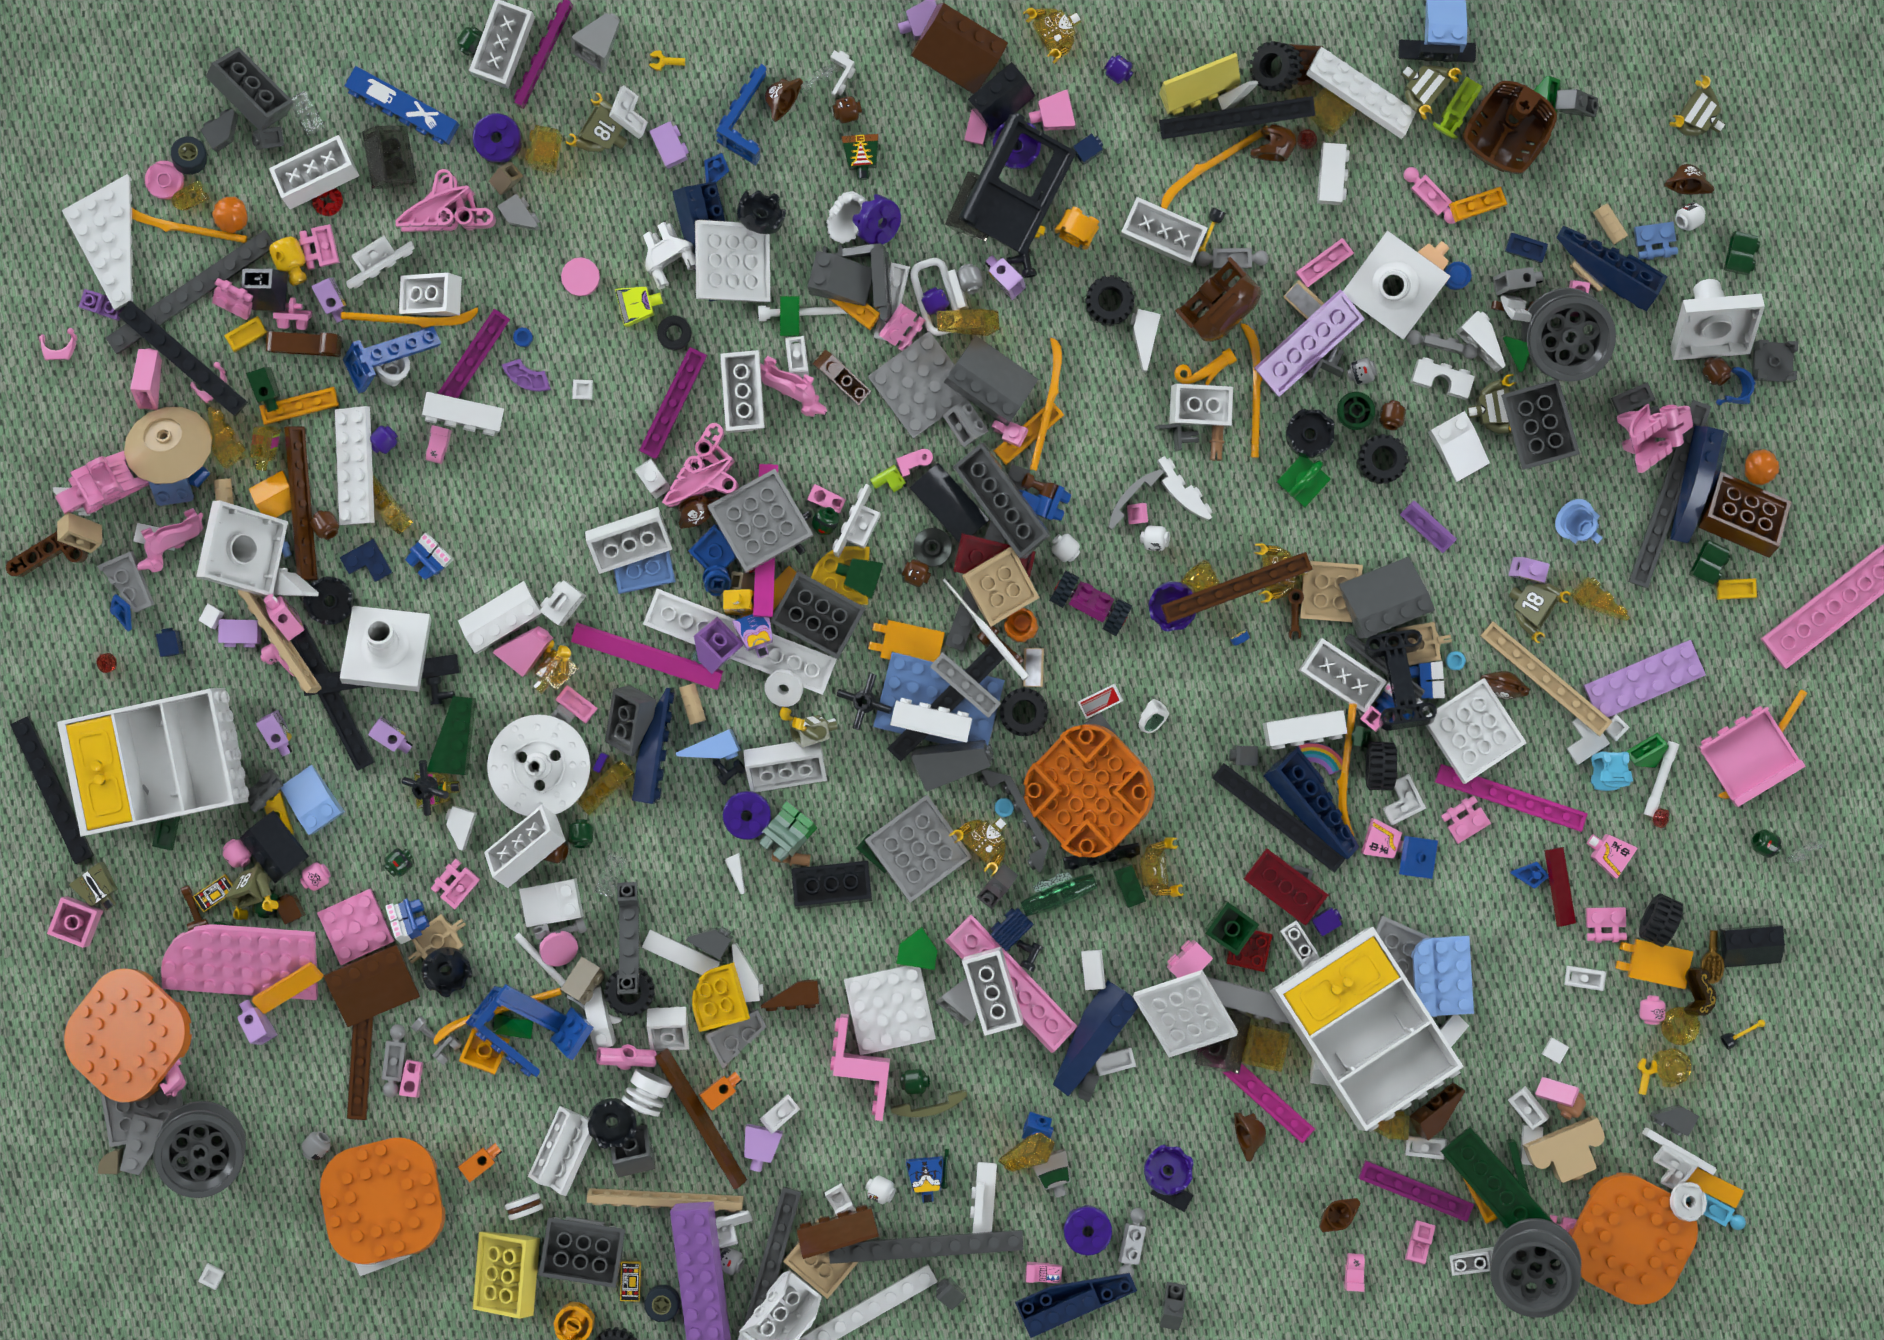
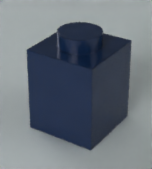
M1090 134L1074 145L1072 149L1077 152L1076 156L1082 165H1085L1102 153L1103 143L1098 136L1094 137L1093 134Z
M166 628L161 630L162 633L156 634L160 657L184 654L180 631Z

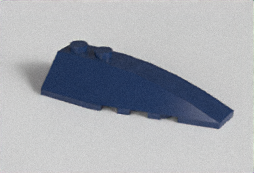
M1298 747L1277 761L1263 775L1300 820L1345 859H1349L1359 848L1349 826L1345 825L1341 818L1342 813L1333 804L1331 793L1326 791L1322 776Z
M1108 980L1105 983L1106 988L1100 989L1084 1010L1065 1058L1053 1082V1085L1066 1096L1073 1092L1139 1007L1130 994Z

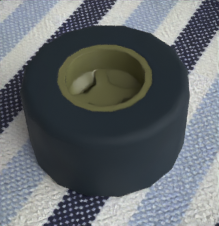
M185 136L176 140L171 147V159L174 167L179 172L193 175L204 169L207 163V153L204 144L199 139Z
M669 1285L653 1287L646 1296L644 1302L645 1311L652 1320L657 1322L671 1320L677 1314L680 1307L678 1292Z

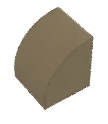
M512 162L500 166L489 182L500 195H503L522 179L523 175Z
M732 571L730 590L750 589L754 591L755 574Z
M123 1148L115 1149L101 1159L98 1165V1174H118L122 1172L120 1168L123 1159Z

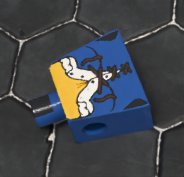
M943 1156L906 1159L913 1192L922 1193L923 1203L933 1202V1191L941 1190Z

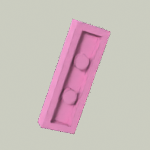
M1341 238L1296 271V275L1308 288L1353 255L1354 252L1345 240Z

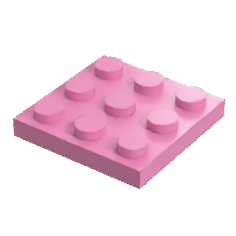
M371 888L317 912L340 965L395 941Z

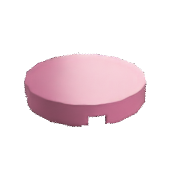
M158 161L148 168L145 174V185L154 197L171 199L182 191L184 175L174 167L172 162Z
M582 257L574 258L563 267L561 274L562 284L572 295L588 296L598 287L600 273L596 265L589 259Z
M560 931L561 933L556 934L554 932L543 939L540 943L539 953L545 964L562 966L573 960L577 954L578 945L571 933Z

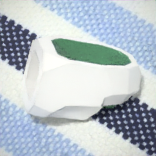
M1152 699L1141 714L1139 721L1140 730L1145 733H1152L1158 730L1169 715L1166 706L1160 701Z

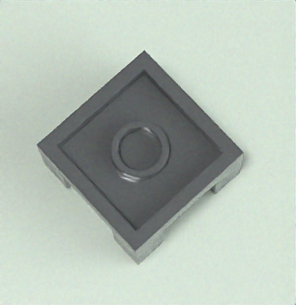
M1758 340L1754 342L1753 379L1755 381L1790 383L1796 381L1797 371H1793L1794 353L1798 351L1799 341L1777 343L1769 342V340Z

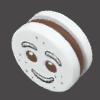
M539 1193L507 1203L505 1209L508 1210L509 1220H515L543 1209Z

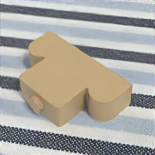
M1590 1116L1522 1146L1530 1164L1540 1169L1551 1165L1555 1178L1564 1183L1569 1180H1579L1584 1177L1583 1174L1596 1169L1589 1145L1594 1147L1600 1146L1604 1142L1605 1136L1599 1119L1595 1116Z

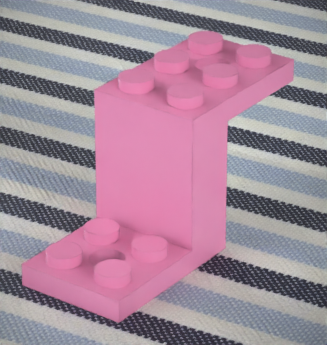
M841 1014L835 1023V1032H838V1037H834L832 1051H836V1055L831 1058L830 1070H833V1076L876 1081L874 1095H877L878 1098L877 1101L873 1100L872 1115H875V1120L883 1121L890 1058L844 1053L849 1014Z

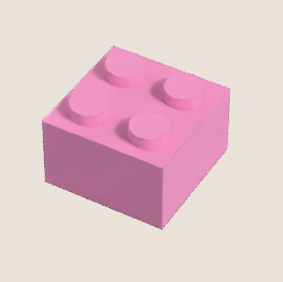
M69 896L61 897L47 934L82 948L88 947L93 939L103 909L90 906Z
M1194 939L1192 941L1188 940L1182 945V951L1178 955L1174 954L1167 961L1169 964L1167 968L1179 978L1203 970L1213 958Z

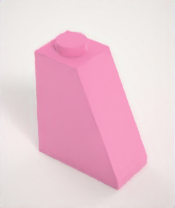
M151 348L138 349L130 389L139 409L157 410L162 360L158 350Z
M537 626L503 643L494 650L493 654L524 677L534 667L553 640V637L547 630Z

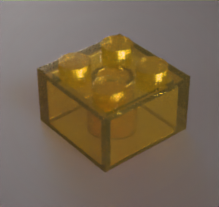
M1324 88L1314 98L1316 116L1309 118L1332 138L1358 109L1327 88Z
M535 125L534 130H531L529 141L532 143L531 148L527 149L526 160H528V164L533 170L556 174L563 138L558 129Z
M1250 1023L1241 1061L1243 1064L1282 1072L1290 1034L1287 1031Z

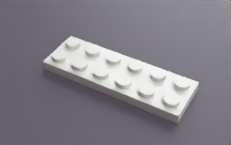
M1321 47L1306 75L1402 139L1406 135L1416 112L1393 94H1390L1346 62H1343L1331 52Z
M370 407L335 409L339 525L375 523Z

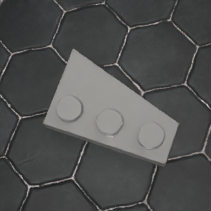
M130 551L97 567L100 571L104 572L109 582L121 593L120 595L130 605L132 610L140 612L155 604L142 571L137 570L138 561L134 551Z
M758 1008L749 1012L750 1019L721 1026L705 1034L722 1069L766 1028Z
M138 1113L133 1114L120 1171L136 1175L142 1173L154 1153L155 1142L159 1129L164 1122L163 1119Z

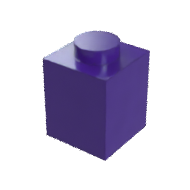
M1331 907L1311 918L1313 925L1322 937L1342 925L1340 913L1337 909L1333 910Z

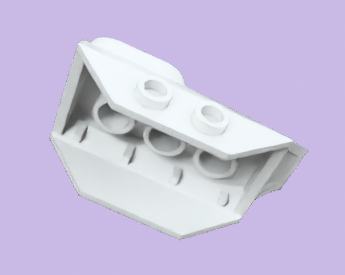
M790 1270L784 1272L766 1293L765 1301L755 1309L754 1314L741 1328L738 1340H800L803 1333L812 1326L813 1321L816 1319L822 1296Z

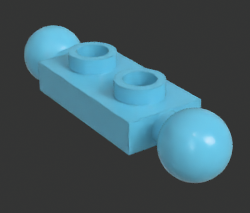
M1705 1194L1707 1206L1703 1215L1725 1227L1730 1222L1731 1227L1735 1230H1741L1745 1227L1746 1220L1743 1216L1738 1214L1733 1216L1732 1214L1735 1211L1733 1208ZM1689 1196L1687 1197L1686 1202L1691 1201Z

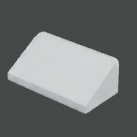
M1526 1086L1508 1099L1532 1131L1549 1119L1547 1112Z

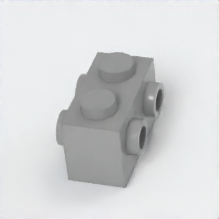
M968 399L955 405L942 415L963 447L975 442L988 432Z

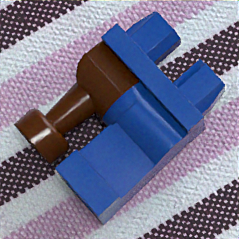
M1026 473L1021 487L1025 489L1032 487L1038 490L1039 494L1035 496L1027 491L1019 490L1037 516L1048 520L1061 521L1064 511L1057 508L1060 501L1068 504L1071 494L1060 485L1034 480V475Z

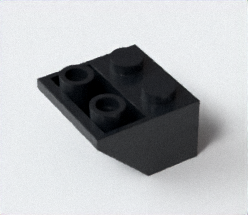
M243 269L241 288L253 295L251 301L253 302L252 310L285 311L288 272L275 269Z

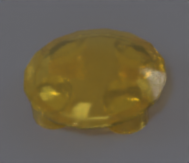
M1685 1007L1671 1008L1665 1013V1019L1661 1021L1663 1036L1675 1045H1687L1699 1033L1701 1024L1698 1017L1687 1015L1684 1011Z

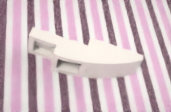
M1165 456L1160 458L1157 463L1167 477L1161 481L1166 491L1175 501L1192 514L1207 521L1211 519L1212 516L1210 514L1213 512L1207 503L1203 504L1200 499L1202 494L1197 487L1193 488L1192 485L1185 489L1183 485L1186 483L1180 474L1177 476L1174 472L1175 465L1170 458L1166 459Z
M1297 920L1280 930L1303 969L1320 958Z
M1494 1247L1450 1255L1452 1276L1490 1271ZM1523 1250L1516 1252L1519 1257L1527 1255Z

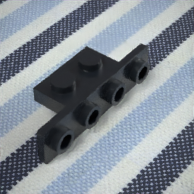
M1400 39L1398 43L1399 59L1474 63L1476 60V43H1467L1463 52H1460V46L1424 45V40Z
M1139 843L1118 845L1112 851L1097 857H1078L1075 855L1064 857L1065 870H1076L1082 866H1095L1106 861L1114 862L1121 858H1134L1140 855Z

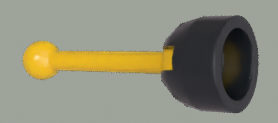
M1211 208L1209 218L1212 223L1198 252L1206 251L1205 247L1216 223L1222 222L1226 215L1225 212Z
M1761 1019L1757 1024L1736 1035L1733 1033L1722 1035L1720 1038L1726 1049L1730 1050L1737 1045V1038L1758 1027H1764L1765 1021Z

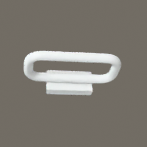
M930 258L918 262L913 266L910 273L922 318L926 320L924 322L927 331H930L935 336L945 335L957 330L962 322L960 310L969 308L965 294L961 290L958 281V271L955 269L948 271L945 262L939 258ZM934 265L940 269L955 319L951 325L941 328L933 326L930 315L927 314L921 302L924 296L918 278V272L921 269Z

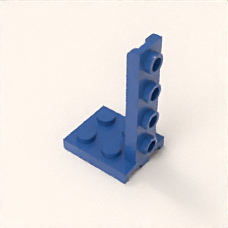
M760 64L758 69L756 67L753 69L750 75V82L748 85L745 83L742 86L739 99H734L729 108L731 110L728 116H723L716 130L718 132L716 135L718 138L717 143L755 166L760 160L759 145L750 139L748 141L745 140L738 131L732 128L766 77V67L763 64Z
M434 326L367 348H363L361 341L358 340L351 344L343 358V362L359 394L367 390L375 377L374 367L441 345V341Z
M507 984L504 985L495 999L498 1004L553 1031L554 1034L550 1040L571 1060L575 1058L594 1028L578 1010L571 1007L565 1015Z
M494 986L465 1023L477 1031L475 1035L484 1042L486 1039L492 1043L490 1047L496 1052L500 1053L502 1051L505 1053L507 1061L513 1065L517 1063L521 1066L520 1071L528 1077L530 1075L537 1077L540 1070L484 1025L485 1022L488 1023L494 1017L495 1009L498 1006H502L495 1001L502 988Z

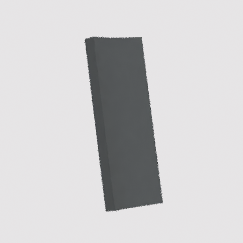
M980 443L953 466L1019 558L1026 559L1051 535L985 443Z

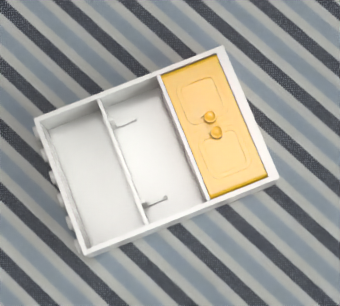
M210 688L57 722L80 836L104 833L249 802V790L244 782L245 771L241 767L240 762L241 752L237 748L236 743L237 732L233 728L232 723L234 719L233 713L229 709L228 704L230 698L225 688ZM143 784H144V785L147 787V789L149 790L148 795H147L146 792L143 790V787H142Z
M1374 927L1364 929L1270 990V993L1358 1130L1373 1131L1379 1127L1378 1123L1380 1121L1390 1120L1395 1116V1111L1405 1110L1410 1107L1412 1100L1422 1099L1428 1095L1427 1091L1429 1089H1437L1442 1086L1444 1079L1454 1078L1461 1073L1460 1069L1464 1067Z

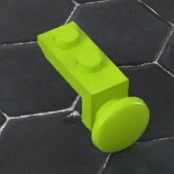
M1466 76L1443 111L1441 117L1444 119L1440 125L1433 122V127L1445 136L1457 139L1458 136L1453 133L1457 127L1460 128L1463 123V117L1483 86Z

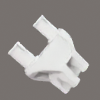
M666 222L658 225L663 240L660 241L657 233L652 234L650 231L643 235L648 246L645 267L648 274L653 276L658 289H663L665 285H669L663 272L664 267L681 256L688 270H693L696 266L693 243L678 238L672 224H666Z

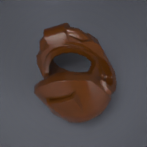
M1271 124L1270 127H1262L1261 133L1270 143L1252 149L1251 158L1265 161H1287L1297 143L1295 134L1291 129Z

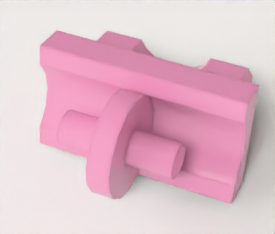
M290 298L289 303L285 305V311L273 312V318L277 319L278 328L283 329L290 327L291 319L296 320V329L306 330L309 319L312 317V311L296 310L303 309V304L296 303V298Z

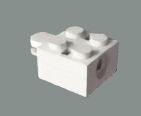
M563 580L554 586L552 596L550 598L546 597L540 605L542 607L540 612L559 626H564L586 597L585 594L572 584Z

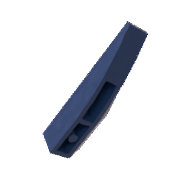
M716 181L686 186L672 191L684 240L693 243L695 257V221L725 222Z
M672 688L665 689L655 707L654 717L643 737L637 759L632 801L655 804L657 800L661 799L662 788H659V781H663L664 769H661L662 761H666L667 756L664 744L669 740V731L666 729L667 723H671L672 712L669 711L670 704H673L675 696Z
M1123 1273L1049 1286L1015 1301V1304L1028 1334L1032 1338L1136 1292L1137 1289L1130 1273Z

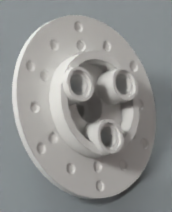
M530 715L513 721L498 734L488 755V777L497 797L511 810L529 816L542 805L556 815L572 806L584 792L590 776V756L583 738L571 725L561 719L548 715ZM554 750H558L561 754L558 761H554L551 757ZM522 751L527 754V760L524 763L518 759V754ZM534 761L539 763V771L533 770L532 764ZM538 780H542L545 783V788L542 791L536 788Z

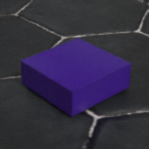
M604 752L600 753L593 770L601 773L610 755Z

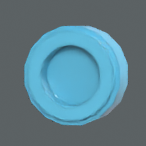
M1454 651L1447 655L1445 662L1449 669L1456 671L1464 667L1466 660L1461 652Z
M1008 798L997 800L995 811L999 816L1008 817L1012 814L1014 806L1011 800Z

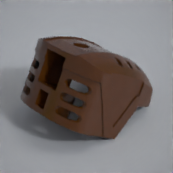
M1501 81L1483 98L1466 124L1462 138L1472 154L1487 165L1501 172L1522 174L1533 163L1549 141L1557 120V113L1546 98L1526 85L1513 81ZM1513 115L1518 122L1516 124L1511 123L1508 116Z
M1230 256L1227 263L1213 277L1209 278L1193 297L1175 311L1203 341L1214 342L1227 336L1243 318L1255 309L1261 297V288ZM1232 269V274L1226 280H1223V274L1227 270ZM1235 276H1239L1238 282L1233 287H1229V282ZM1225 291H1227V292L1213 305V303H1214ZM1198 299H1201L1202 304L1194 311H1191L1190 307ZM1205 306H1208L1209 310L1202 317L1198 318V312Z

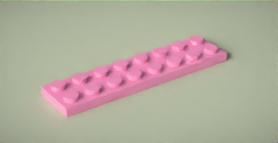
M1884 544L1761 638L1783 669H1787L1884 594Z
M969 915L945 940L962 960L966 956L1001 947L972 915ZM1002 948L1024 1020L1023 1024L1053 1053L1078 1026Z

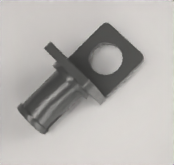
M1334 347L1327 361L1321 358L1309 383L1314 381L1320 368L1340 377L1344 369L1337 365L1344 351L1342 349L1338 351V347Z
M1180 424L1157 425L1154 427L1155 430L1173 429L1174 452L1182 450V443L1199 442V437H1191L1199 435L1197 430L1181 431Z

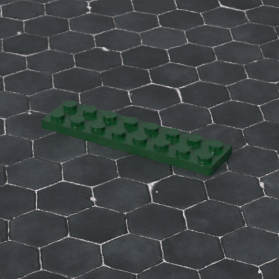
M1471 1126L1441 1149L1440 1152L1506 1228H1509L1516 1222L1531 1218L1545 1219L1553 1222ZM1539 1246L1535 1248L1538 1252L1546 1250V1248ZM1557 1259L1551 1260L1550 1263H1555Z

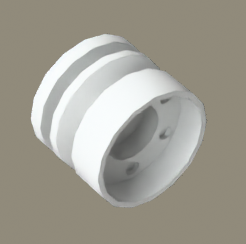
M636 1069L630 1081L637 1088L628 1087L626 1092L630 1095L625 1094L622 1101L640 1113L658 1117L661 1111L657 1107L662 1108L664 1106V1103L658 1097L667 1098L672 1086L661 1077L641 1069Z

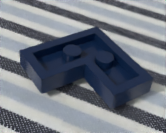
M375 539L340 557L348 574H352L367 566L374 581L377 582L393 573Z

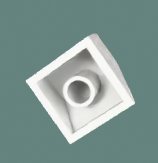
M686 1007L647 1009V1032L650 1050L662 1051L666 1048L669 1050L689 1049Z

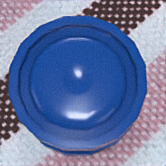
M1453 262L1444 270L1451 276L1445 283V286L1451 290H1460L1471 280V270L1463 262Z
M714 565L704 571V587L711 595L721 596L724 590H730L731 579L726 568Z

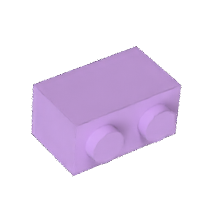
M667 122L649 131L667 169L688 160L686 154L689 151L685 143H680L678 137L681 134L676 125L672 126L671 122Z
M219 619L218 643H224V647H236V643H244L243 647L255 648V644H261L262 628L259 626L258 620Z

